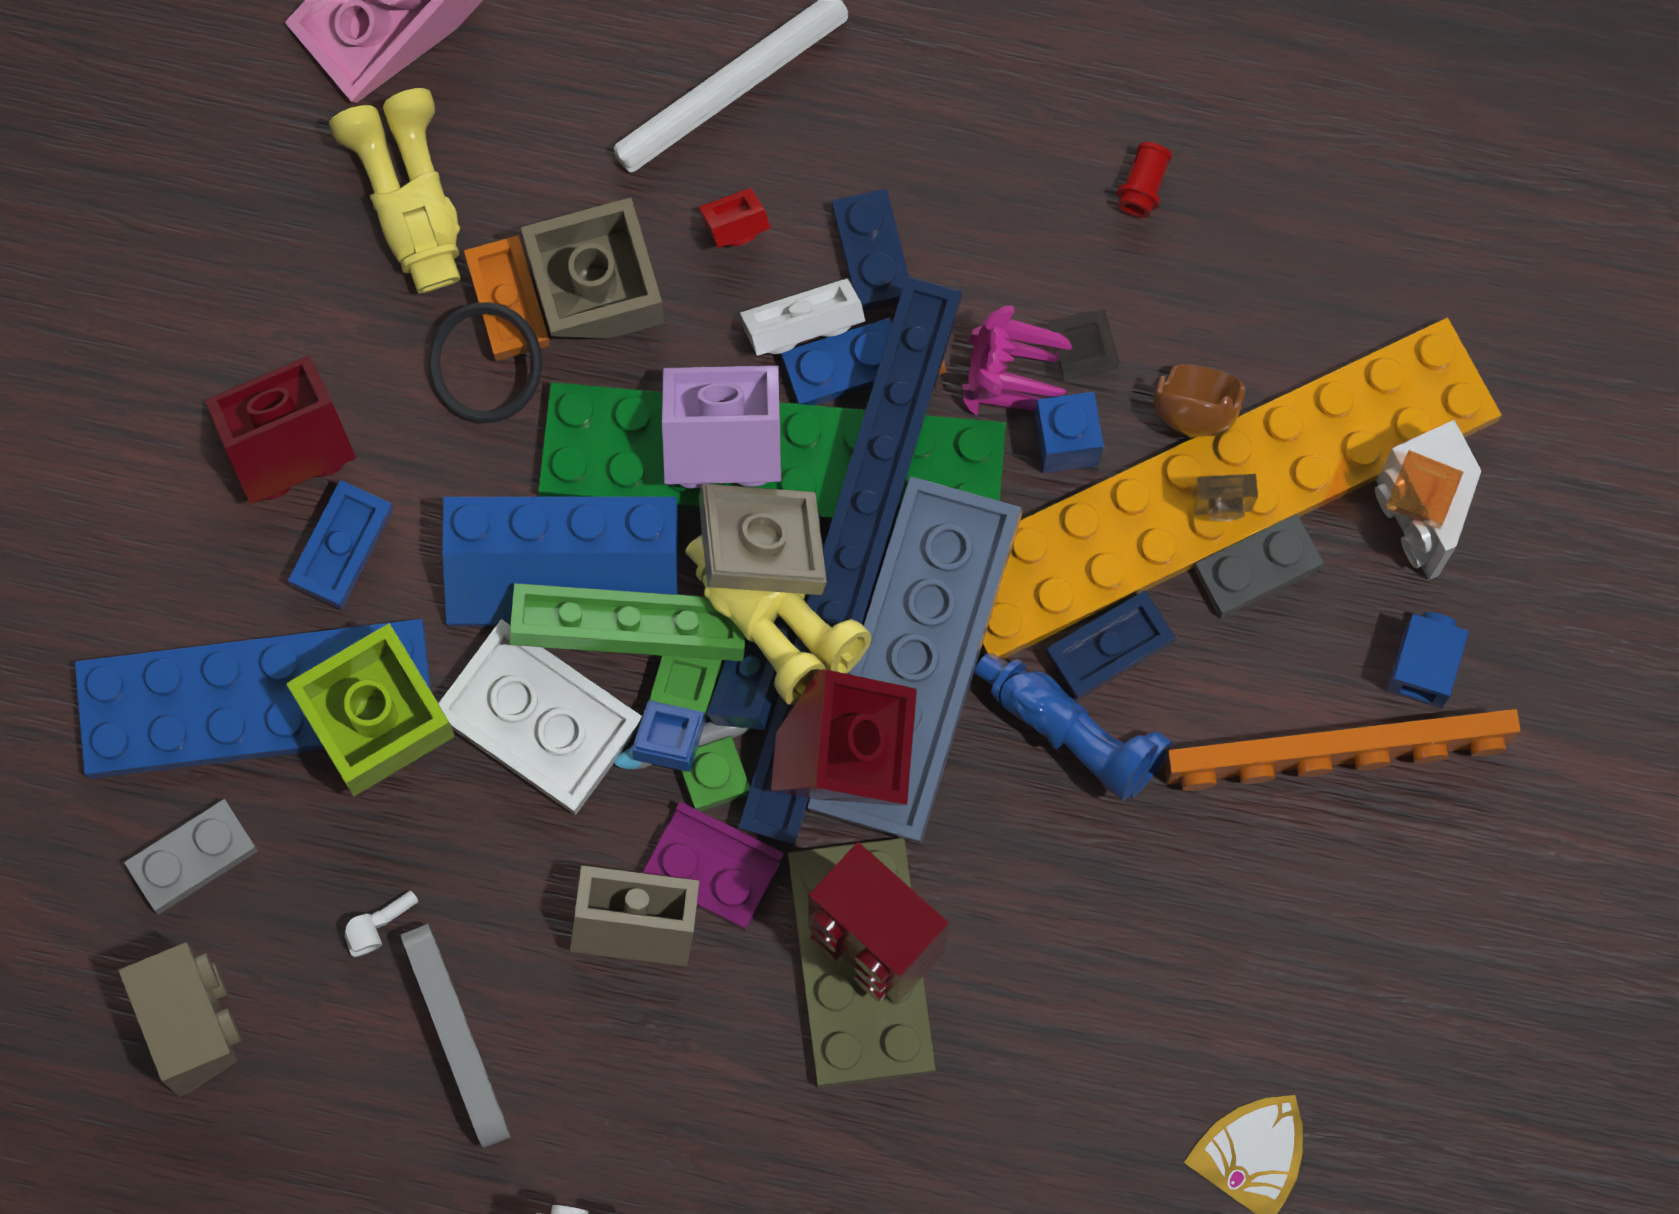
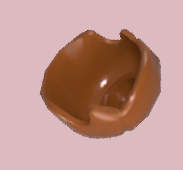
M1185 364L1173 366L1166 381V376H1160L1153 400L1154 407L1159 417L1175 431L1189 437L1216 436L1235 424L1246 391L1245 384L1238 377L1217 369Z

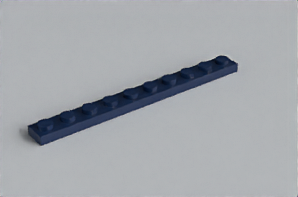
M906 276L824 545L823 557L827 583L822 595L809 594L807 601L808 606L831 627L850 619L862 625L864 623L962 300V291ZM797 636L794 646L800 652L811 653ZM779 695L738 828L745 832L796 846L810 798L771 791L776 732L794 707V705L787 704Z

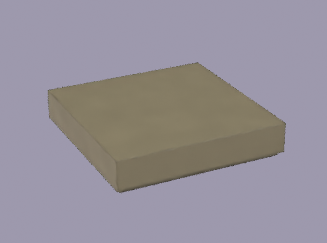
M702 484L698 500L708 587L812 595L823 594L827 580L815 492Z

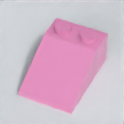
M305 0L285 23L350 101L358 103L455 31L483 0Z

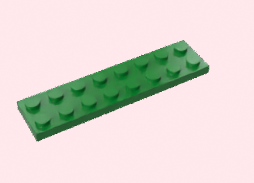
M551 382L539 483L540 497H677L678 510L700 512L698 496L701 487L687 488L680 484H665L663 392ZM779 402L781 482H767L753 488L815 492L818 514H821L820 523L831 524L866 410ZM926 415L892 529H894L910 476L1000 501L1006 422ZM709 483L714 485L747 487L742 486L738 483Z

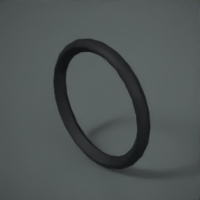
M483 302L473 303L458 309L441 324L431 342L428 362L433 388L441 402L453 413L465 420L477 423H496L508 419L525 407L539 385L542 372V352L538 338L529 323L522 316L504 305ZM479 314L500 316L511 322L521 332L530 353V372L523 391L513 402L495 411L481 412L459 403L448 391L441 374L440 357L448 334L466 318Z

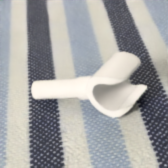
M411 890L382 910H378L372 915L356 916L349 921L344 937L353 957L368 954L382 946L377 928L387 925L388 922L418 903L417 897Z

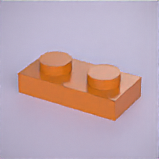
M519 235L464 250L478 302L504 305L517 312L533 329L538 338L540 348L549 347V337ZM482 314L495 361L529 352L524 337L511 322L500 316Z

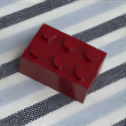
M859 841L808 895V926L813 933L809 939L832 961L836 962L841 956L848 961L857 972L853 977L854 980L878 1002L886 996L897 1005L944 954L950 923Z

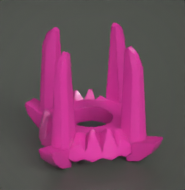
M1012 305L1003 306L990 313L983 326L973 329L968 344L974 345L970 360L971 368L969 370L968 384H962V398L969 411L978 415L979 403L1035 411L1037 400L1044 398L1020 392L1045 396L1064 395L1066 390L1006 372V363L1014 361V358L1010 355L1056 362L1058 359L1051 352L1014 340L1070 350L1072 345L1069 339L1060 333L1010 319L1015 312Z

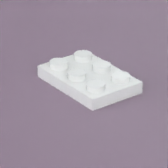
M501 619L438 704L449 720L452 730L576 815L614 764L615 759L622 753L636 734L643 717L543 647L510 645L511 625Z

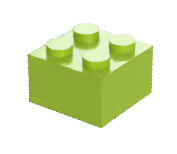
M390 623L286 683L353 797L455 737L449 720Z

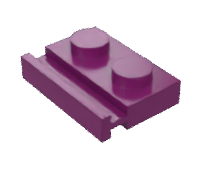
M679 802L670 824L667 825L643 873L698 880L699 890L696 908L747 932L773 881V877L785 858V854L703 812Z

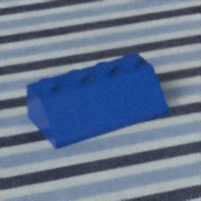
M444 497L442 556L447 627L496 626L501 619L511 625L514 583L678 595L679 514L677 497Z

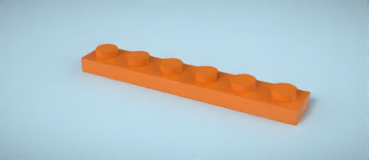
M1517 709L1168 750L1164 760V769L1167 785L1182 783L1184 791H1197L1217 786V779L1239 776L1240 783L1256 784L1275 779V772L1297 769L1299 777H1315L1333 772L1332 765L1355 763L1356 770H1374L1391 765L1390 758L1413 756L1414 763L1424 764L1449 758L1448 751L1471 749V755L1474 757L1491 756L1505 752L1506 745L1511 744L1521 730Z

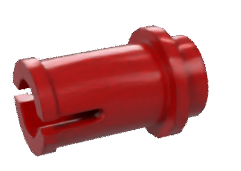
M1144 141L1137 146V153L1126 183L1121 184L1116 192L1117 197L1120 199L1118 207L1123 212L1139 218L1149 217L1151 211L1157 210L1161 201L1157 194L1168 164L1173 157L1170 150L1164 146Z

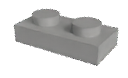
M223 799L124 863L154 911L159 915L249 858L258 850L226 800Z

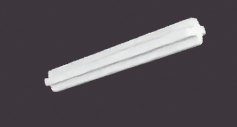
M818 0L616 143L614 153L618 161L628 172H635L846 22L848 10L841 0Z

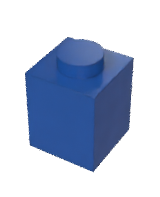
M1095 392L1038 399L1034 423L1042 472L1050 473L1099 466L1104 445Z
M1424 612L1423 616L1413 614L1405 626L1386 692L1442 709L1451 695L1469 631L1456 627L1457 622L1454 619L1440 613Z

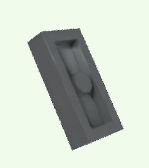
M1295 514L1195 563L1193 570L1221 619L1322 569L1324 562L1298 514Z

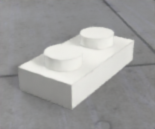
M848 278L740 312L745 333L757 356L765 353L779 354L787 352L799 342L821 335L826 337L837 336L846 332L852 325L865 322L861 301Z

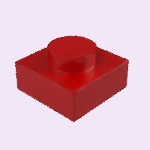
M752 188L699 207L704 226L717 248L726 245L739 246L753 240L758 233L771 229L765 208Z

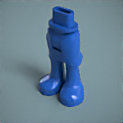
M994 653L986 654L979 661L974 670L975 674L993 685L991 694L1005 709L1034 728L1041 735L1047 737L1054 749L1057 750L1062 744H1065L1101 781L1104 788L1123 801L1128 797L1133 799L1141 792L1159 770L1168 750L1172 747L1173 742L1170 739L1154 731L1145 736H1135L1126 743L1115 739L1089 716L1085 707L1067 695L1053 678L1040 671L1029 673L1026 671V663L1020 659H1015L1008 663Z

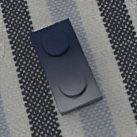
M887 188L832 200V211L850 284L861 301L863 311L899 303L906 276L909 275Z
M1146 590L1049 646L1045 654L1075 701H1078L1173 645L1176 637Z
M778 616L774 624L794 645L797 635ZM745 637L743 661L725 660L707 711V715L715 725L767 730L779 696L774 686L777 673L755 642H750Z

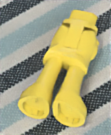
M414 88L393 95L383 105L390 131L396 140L410 180L403 187L399 185L387 147L384 128L378 110L375 107L361 105L341 111L333 116L329 121V126L337 143L356 152L374 191V194L369 196L374 210L377 211L384 237L395 258L401 263L403 273H411L417 292L426 293L454 284L460 280L454 260L460 255L456 246L460 226L458 225L455 207L443 193L439 173L434 170L427 146L426 128L435 113V103L429 89Z
M702 535L693 540L686 548V554L698 566L696 576L705 586V597L709 598L715 610L728 617L737 625L747 640L755 642L777 673L774 686L780 697L787 704H796L818 670L827 669L847 674L860 661L869 648L872 639L871 633L862 624L850 619L840 622L833 627L829 626L804 601L805 594L708 587ZM778 616L788 624L811 653L800 652L774 624Z

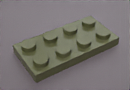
M905 839L861 843L911 888ZM855 844L788 853L818 1088L935 1074L936 1072L923 977L897 1005L886 996L878 1002L854 980L853 977L857 972L842 956L836 962L832 961L809 939L813 933L808 926V895Z

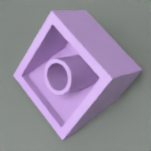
M778 366L663 369L662 433L665 484H680L687 488H700L702 484L738 483L742 486L756 487L767 482H781Z

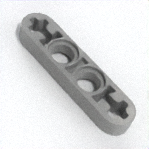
M429 924L401 934L412 968L482 1148L484 1149L511 1138Z

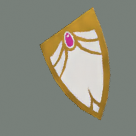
M1296 1096L1264 1098L1238 1107L1218 1120L1206 1132L1184 1163L1253 1213L1277 1214L1286 1202L1297 1180L1303 1155V1124Z

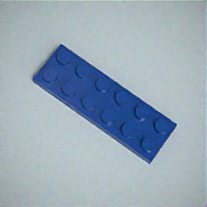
M423 619L391 622L390 625L432 692ZM388 623L75 661L85 776L88 779L325 750L286 683Z

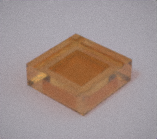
M1408 450L1385 508L1440 530L1464 472Z

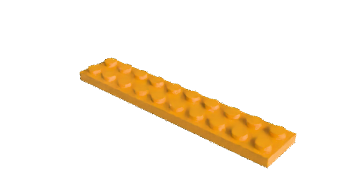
M1448 317L1239 416L1231 428L1216 436L1195 437L1020 520L981 647L985 655L994 653L1002 659L1011 656L1134 597L1144 590H1148L1194 568L1195 563L1295 514H1298L1300 517L1377 480L1392 448L1455 420L1464 438L1498 422L1502 414Z

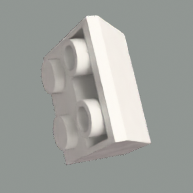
M1455 420L1392 448L1376 480L1378 486L1375 487V494L1383 512L1388 518L1396 517L1405 534L1401 538V543L1408 560L1414 568L1422 567L1428 580L1440 575L1456 548L1481 474V469Z

